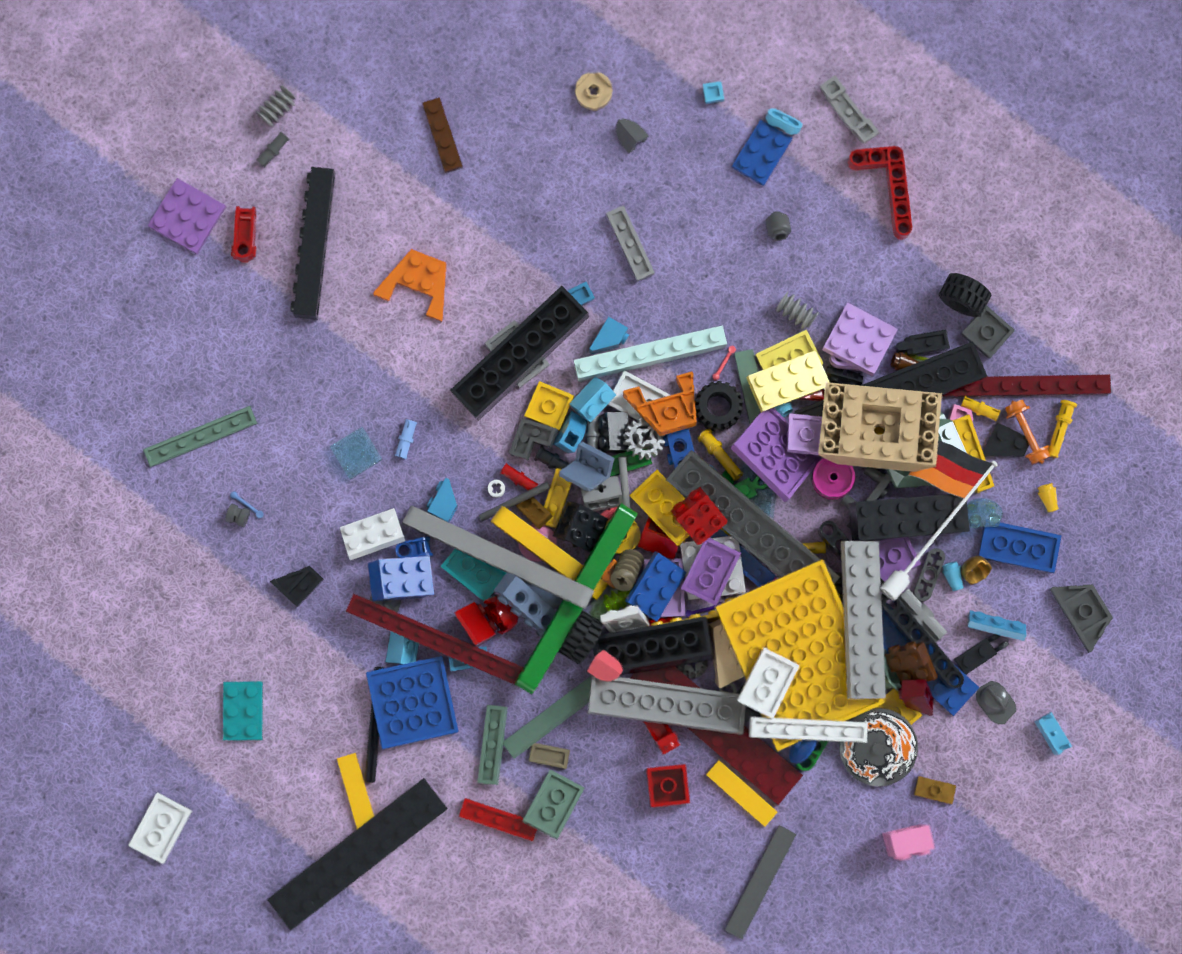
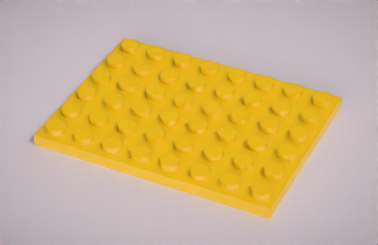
M822 559L715 606L746 681L763 647L799 665L774 718L846 721L884 704L883 699H847L844 608ZM761 713V716H762V717L771 718V717H769V716H767V715ZM771 738L777 751L802 741L800 739Z

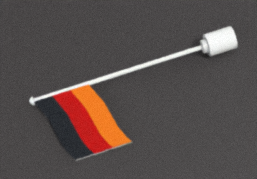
M938 441L936 467L908 474L909 476L922 479L946 493L961 497L963 500L905 571L894 570L880 587L884 595L893 601L899 597L910 583L907 573L991 470L997 467L996 461L987 462L975 458L949 443Z

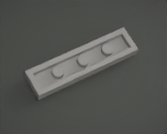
M624 206L607 212L606 216L637 282L654 275L655 272Z

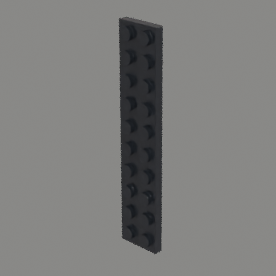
M972 341L860 386L942 393L944 395L985 379L987 374ZM824 400L798 409L794 413L822 417Z
M423 778L267 899L290 931L448 808L427 780Z

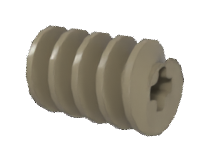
M627 549L620 554L611 574V583L618 590L628 591L632 589L644 562V557L640 552Z

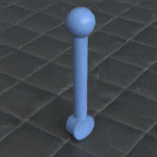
M231 492L230 497L232 499H237L239 502H241L243 505H245L247 508L253 511L258 518H262L264 516V513L262 511L256 510L254 507H252L250 504H248L246 501L240 498L237 492Z

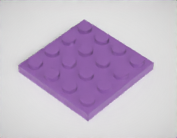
M772 408L762 413L760 412L730 448L786 502L822 457L819 455L787 452L788 421L775 408Z

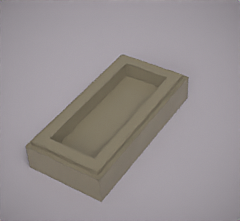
M535 743L531 746L528 761L567 769L570 750Z

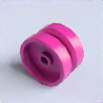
M825 458L817 463L812 473L814 490L820 497L827 500H838L845 497L855 482L853 466L836 464ZM836 475L837 478L836 480H831L830 476Z

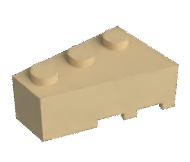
M718 619L710 623L715 656V659H713L715 684L720 689L744 677V674L721 620Z

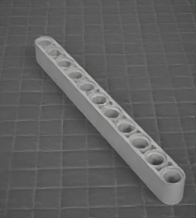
M410 506L402 522L408 527L411 526L412 529L506 573L517 575L521 580L583 609H586L594 593L592 589L414 506Z

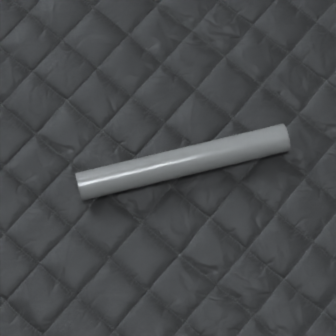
M619 457L623 504L630 508L626 457Z

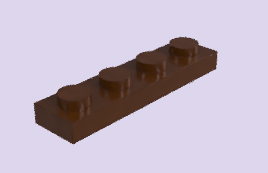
M440 97L422 102L445 173L463 168Z

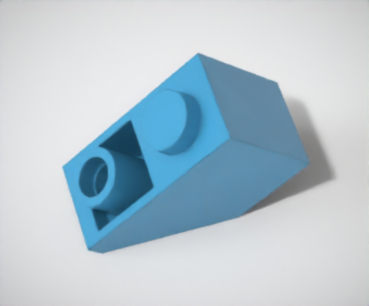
M571 411L557 434L553 445L568 454L575 453L578 444H580L584 437L587 420Z
M445 478L444 482L440 481L437 485L436 491L438 493L435 498L431 497L426 507L429 508V514L450 523L458 506L450 480Z

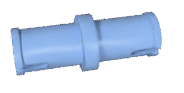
M405 419L402 434L398 437L400 441L395 454L396 457L407 459L410 444L414 441L412 437L417 422Z

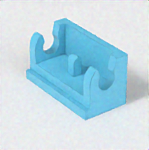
M1052 712L1034 721L1054 755H1059L1064 750L1072 747Z

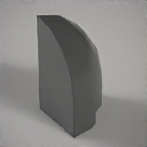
M619 119L616 123L618 140L628 153L636 149L637 143L641 141L644 143L649 137L643 128L632 120Z

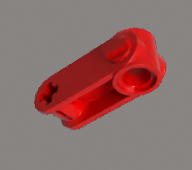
M236 206L234 242L231 245V257L243 263L254 260V257H256V207L240 208V206ZM248 248L246 254H239L241 249Z

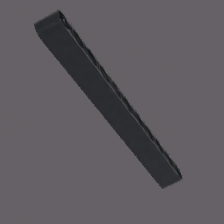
M825 521L819 527L818 534L842 563L841 550L836 548L835 543L839 540H850L834 522ZM824 526L832 528L833 532L831 535H826L823 532ZM880 577V582L882 586L885 582ZM882 593L881 604L884 614L908 642H924L925 645H930L933 648V653L929 655L938 678L947 688L956 689L961 687L964 683V676L899 598L893 601L895 603L894 610H889L886 607V601L891 599ZM900 615L907 617L908 622L906 625L900 624L898 619ZM913 630L919 631V640L912 638L911 632ZM938 660L945 662L946 667L944 670L938 669ZM951 675L957 676V685L950 683L949 678Z

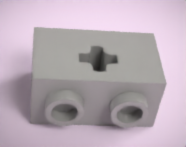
M617 476L609 477L592 491L581 489L584 506L593 511L618 507L620 503L623 504L622 492Z

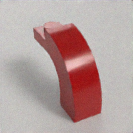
M643 721L663 755L680 746L675 732L671 730L669 725Z

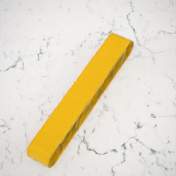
M501 506L492 518L491 522L562 576L573 581L576 579L583 565L506 507ZM602 579L599 580L594 589L592 598L598 600L608 586Z

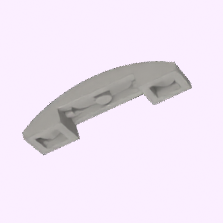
M836 76L820 85V89L835 112L863 144L880 133L870 119H866L850 99L845 87Z

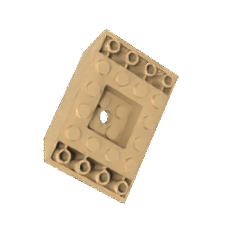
M826 382L818 455L840 465L911 472L936 467L942 393ZM882 427L885 432L878 435L874 432V429Z

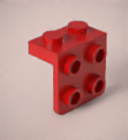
M701 487L691 491L686 499L675 504L670 511L697 545H701L727 524V519Z

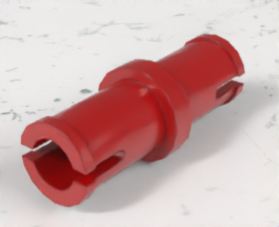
M507 463L500 472V474L512 480L514 485H519L527 491L538 485V483L525 476L524 472L521 471L520 473Z

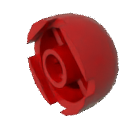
M495 595L484 601V604L487 603V607L484 609L488 619L492 620L494 624L496 623L500 629L497 632L503 635L517 625L519 616L511 612V607L500 602L497 599L499 596Z

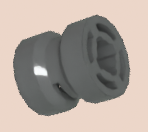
M231 504L225 521L229 523L235 522L238 526L244 528L250 516V509H241L238 505Z

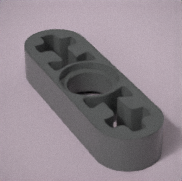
M934 548L928 552L914 588L913 594L920 602L930 599L943 566L945 554L939 548ZM936 552L939 553L938 557L941 558L934 565L938 566V569L927 566V563L932 564L933 557H931V554L934 555ZM926 570L934 572L933 580L929 581L924 578ZM921 581L931 584V588L926 586L925 592L928 594L920 598V593H918V590H922L924 584H920Z

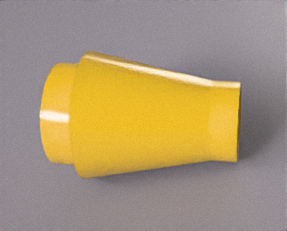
M1052 483L1037 487L1039 491L1037 493L1047 512L1058 510L1056 487H1053Z

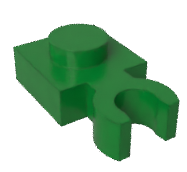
M756 476L753 482L750 478H747L734 485L750 500L759 496L756 490H765L769 487L767 484L760 486L759 481L761 478L759 476Z

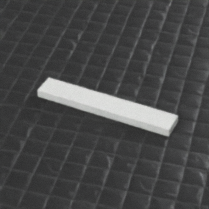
M750 717L749 737L867 743L868 723Z

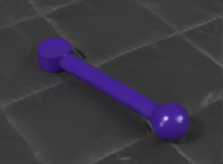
M715 605L694 611L687 610L685 615L689 618L693 614L714 610Z

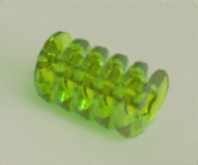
M617 589L618 594L612 590L610 591L611 597L604 594L603 604L606 610L619 611L620 607L625 609L626 604H628L625 600L632 589L628 591Z

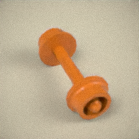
M1023 400L1012 401L1011 405L1005 407L1006 419L1014 416L1017 418L1033 451L1027 454L1025 458H1028L1032 465L1038 462L1043 464L1044 460L1050 457L1048 452L1049 446L1039 448L1023 415V412L1030 409V407L1026 406Z

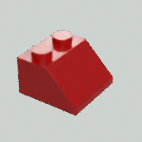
M648 516L638 547L653 553L658 552L665 558L674 560L679 546Z
M473 602L454 612L476 647L481 646L496 636L494 631L497 628L492 620H486L484 616L486 611L481 603L477 605Z

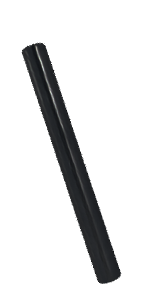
M376 666L374 671L384 669V667ZM372 701L365 769V782L375 783L379 745V733Z

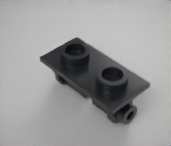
M832 365L831 367H826L825 373L829 383L858 386L863 384L864 376H861V373L847 370L845 376L843 375L844 369H838Z

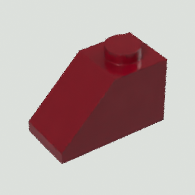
M902 680V688H899V699L903 701L905 707L928 716H933L934 698L926 680Z

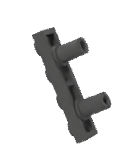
M867 467L863 473L875 481L877 487L866 501L877 500L878 497L882 499L888 492L887 485L890 482L892 483L888 473L883 474L876 468ZM846 494L840 503L849 509L848 503L857 501Z

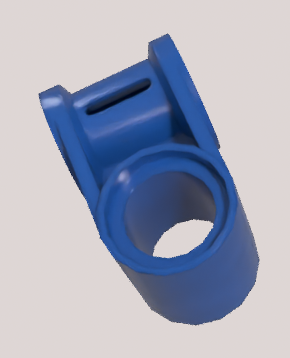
M421 537L398 543L395 548L398 558L432 557L433 553H431L429 544L431 539L430 537ZM403 546L408 547L410 550L406 556L399 554V549Z

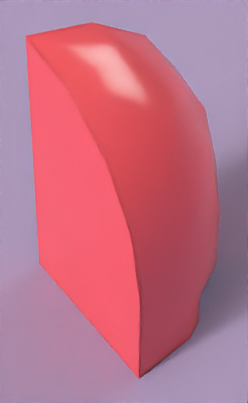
M604 650L595 656L587 672L602 681H613L623 671L619 661Z

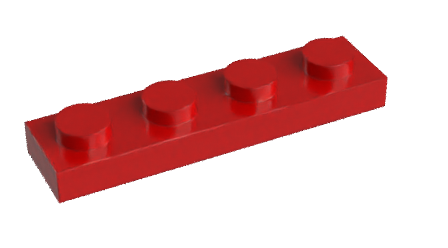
M467 798L464 799L459 814L461 818L530 841L534 840L537 829L523 822L524 817Z

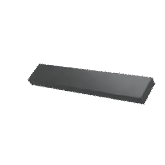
M778 825L725 931L743 939L797 834Z

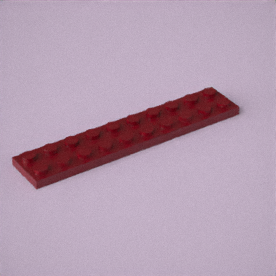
M675 666L637 672L629 678L701 689ZM745 725L742 735L686 727L777 805L783 801L803 776L760 738L749 737V729Z

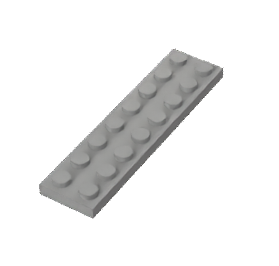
M843 541L841 542L847 699L886 698L879 542Z
M592 675L588 714L742 735L746 705L737 701L740 694L621 677L613 681H602Z

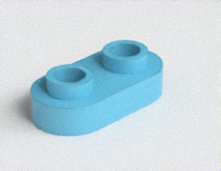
M769 109L765 118L768 124L783 129L787 134H798L802 128V123L799 120L777 109Z

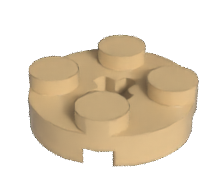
M598 72L586 73L577 81L575 95L581 106L597 111L604 108L610 102L613 90L610 80L604 74ZM597 87V88H598V90H597V93H598V94H597V95H595V94L591 95V94H590L591 91H590L589 89H590V88L595 89V88Z

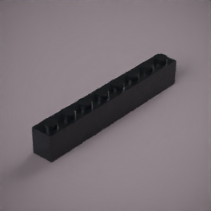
M311 167V172L307 173L309 189L305 191L304 201L307 202L306 209L302 211V220L305 221L304 227L300 228L302 245L298 246L297 252L300 262L296 264L295 275H298L297 282L293 284L295 301L291 302V312H293L295 318L318 320L336 175L334 169Z

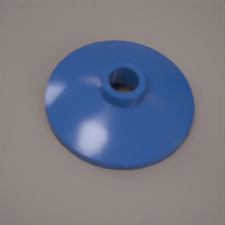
M802 740L791 745L789 760L794 764H799L806 760L814 750L817 740Z

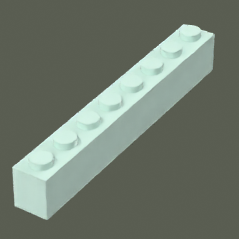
M722 325L574 360V367L578 382H582L594 377L599 378L624 372V370L629 371L724 349L727 346V341Z

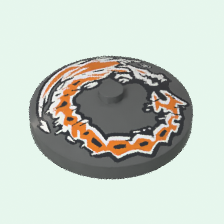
M873 708L849 720L852 722L868 723L867 743L840 741L839 744L842 762L854 778L871 786H888L902 780L911 771L917 759L918 741L913 727L906 718L887 708Z

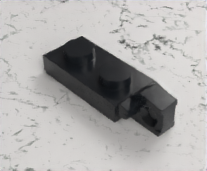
M947 330L910 335L904 338L905 342L895 345L896 353L906 351L907 355L950 349Z

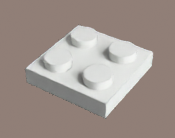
M628 606L623 610H612L604 615H600L601 623L610 633L650 626L648 618L638 606Z

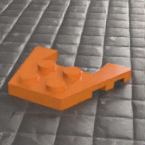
M411 249L378 286L373 295L390 301L397 284L433 297L426 316L442 322L447 263Z
M692 371L676 376V382L681 393L646 402L639 386L623 391V397L659 436L696 426L694 376Z

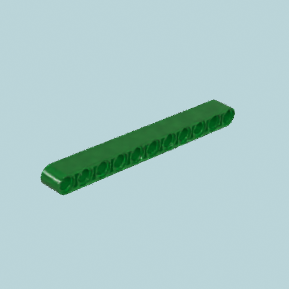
M620 503L574 580L575 582L594 591L638 514L637 512ZM563 599L515 682L516 686L531 695L534 693L583 608Z

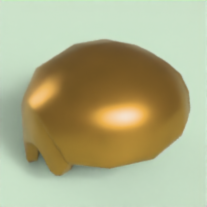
M973 556L964 562L961 574L969 584L973 585L984 580L990 574L992 567L984 557Z

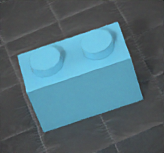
M594 377L569 404L579 416L591 423L616 394L604 381Z

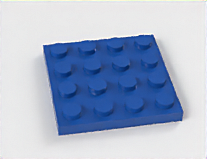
M442 656L366 672L382 749L459 732Z

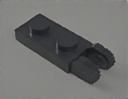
M994 634L988 639H983L954 660L966 675L997 655V652L1008 646L1009 643L1007 641L1002 642L994 649L990 642L1001 637V635Z

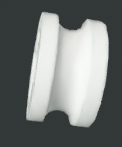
M493 480L488 485V492L492 497L499 498L505 493V486L502 481ZM494 484H496V486L497 484L501 485L500 493L497 494L496 492V494H494L492 492V486Z

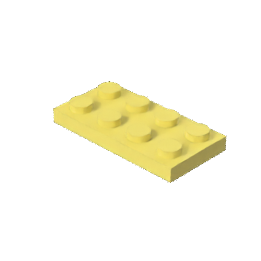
M816 351L746 377L761 413L825 389L826 382L829 383Z

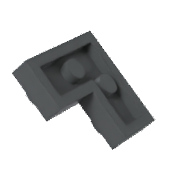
M522 418L509 454L529 460L535 443L552 448L558 430Z

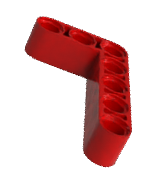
M898 146L853 150L847 162L850 169L886 168L893 234L899 240L906 239L912 231V218L903 150ZM890 154H896L899 159H891ZM871 156H878L880 158V161H873L871 159ZM852 158H860L861 163H855ZM892 172H898L901 177H893ZM894 190H900L903 196H896ZM902 208L905 211V214H898L896 212V209ZM904 226L907 229V233H901L898 227Z

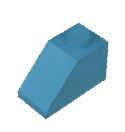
M608 317L591 345L589 353L595 354L618 348L621 343L625 344L629 337V334H627L628 327Z

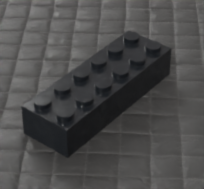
M946 494L848 503L852 541L934 535L963 498ZM967 501L940 534L970 531Z
M706 616L602 634L593 647L594 658L604 650L618 660L623 669L621 675L715 659L710 624Z

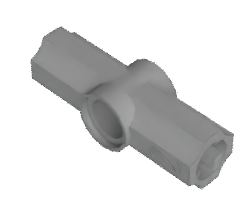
M909 589L898 597L935 642L947 633L934 618L933 612L924 603H921Z

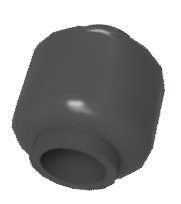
M776 211L766 218L765 224L770 238L775 241H781L786 239L791 233L788 215Z

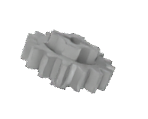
M639 418L637 423L632 421L631 426L625 429L627 432L623 435L627 439L623 444L629 446L626 451L632 450V457L637 454L639 455V460H642L644 456L649 460L651 455L655 458L658 452H661L663 449L661 446L665 444V441L662 438L665 435L659 436L646 421L643 422L642 418ZM647 434L645 441L641 444L643 437Z

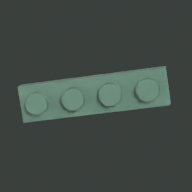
M487 705L477 783L499 784L508 707Z

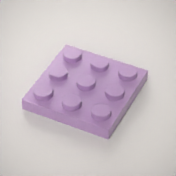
M847 302L822 350L873 377L898 329Z

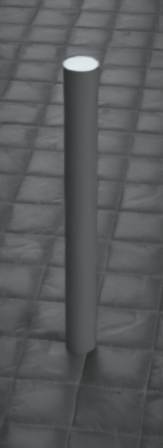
M547 481L479 514V517L483 522L493 517L501 506L509 509L551 487Z

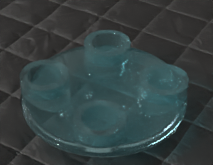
M977 498L967 503L968 519L971 527H996L1000 524L1003 512L1000 505L995 501Z

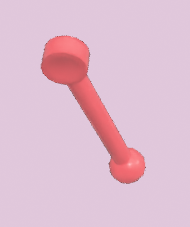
M734 346L728 348V354L717 372L712 375L713 380H719L722 369L731 354L736 351Z

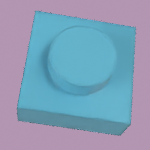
M721 81L703 84L705 104L724 101Z

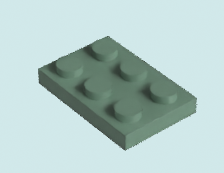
M550 769L523 822L558 840L584 787Z

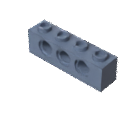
M506 573L494 590L499 596L497 599L505 605L508 604L511 607V612L519 617L522 616L524 618L523 622L531 628L534 627L537 630L536 634L542 637L556 611L517 575Z

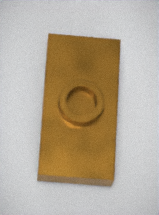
M534 497L515 505L538 529L553 517Z
M918 776L914 795L953 804L957 785Z

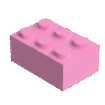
M919 824L882 833L888 856L897 860L911 858L910 854L919 856L930 854V850L935 849L929 825Z

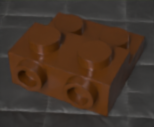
M913 641L900 647L899 645H894L888 648V652L884 655L891 672L897 673L901 685L902 680L925 679L928 682L938 677L924 642L916 643Z

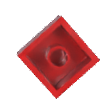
M686 764L646 768L650 807L690 803Z

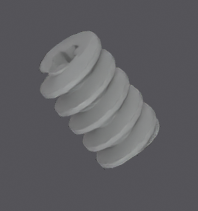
M283 85L280 86L281 92L278 90L274 91L276 97L269 96L271 102L265 100V107L261 105L258 107L260 113L255 111L271 127L274 126L271 121L272 119L278 122L277 115L284 116L283 109L288 112L290 111L288 104L295 106L293 99L296 98Z
M787 292L777 305L776 312L783 310V317L790 314L788 320L796 319V326L802 323L801 330L809 328L819 312L813 315L812 307L806 310L807 303L800 306L801 299L793 301L795 295L792 294L788 297Z

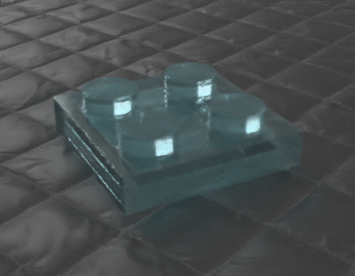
M363 427L330 446L350 480L383 460Z

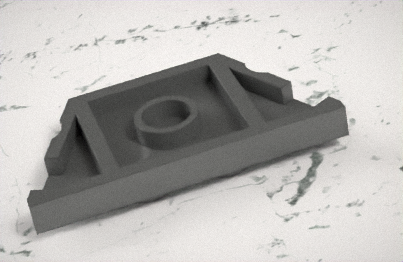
M1093 584L1051 587L1049 590L1088 653L1092 652L1097 641L1113 619Z

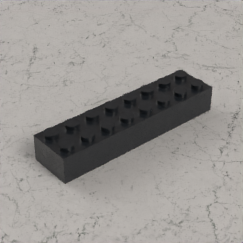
M560 286L450 390L451 393L479 421L589 318V313L563 286Z

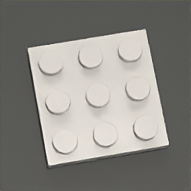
M733 536L712 538L740 552L739 542ZM694 541L682 542L680 544L683 566L687 572L685 579L702 544L697 545ZM741 555L721 596L746 592ZM687 592L688 600L701 599Z

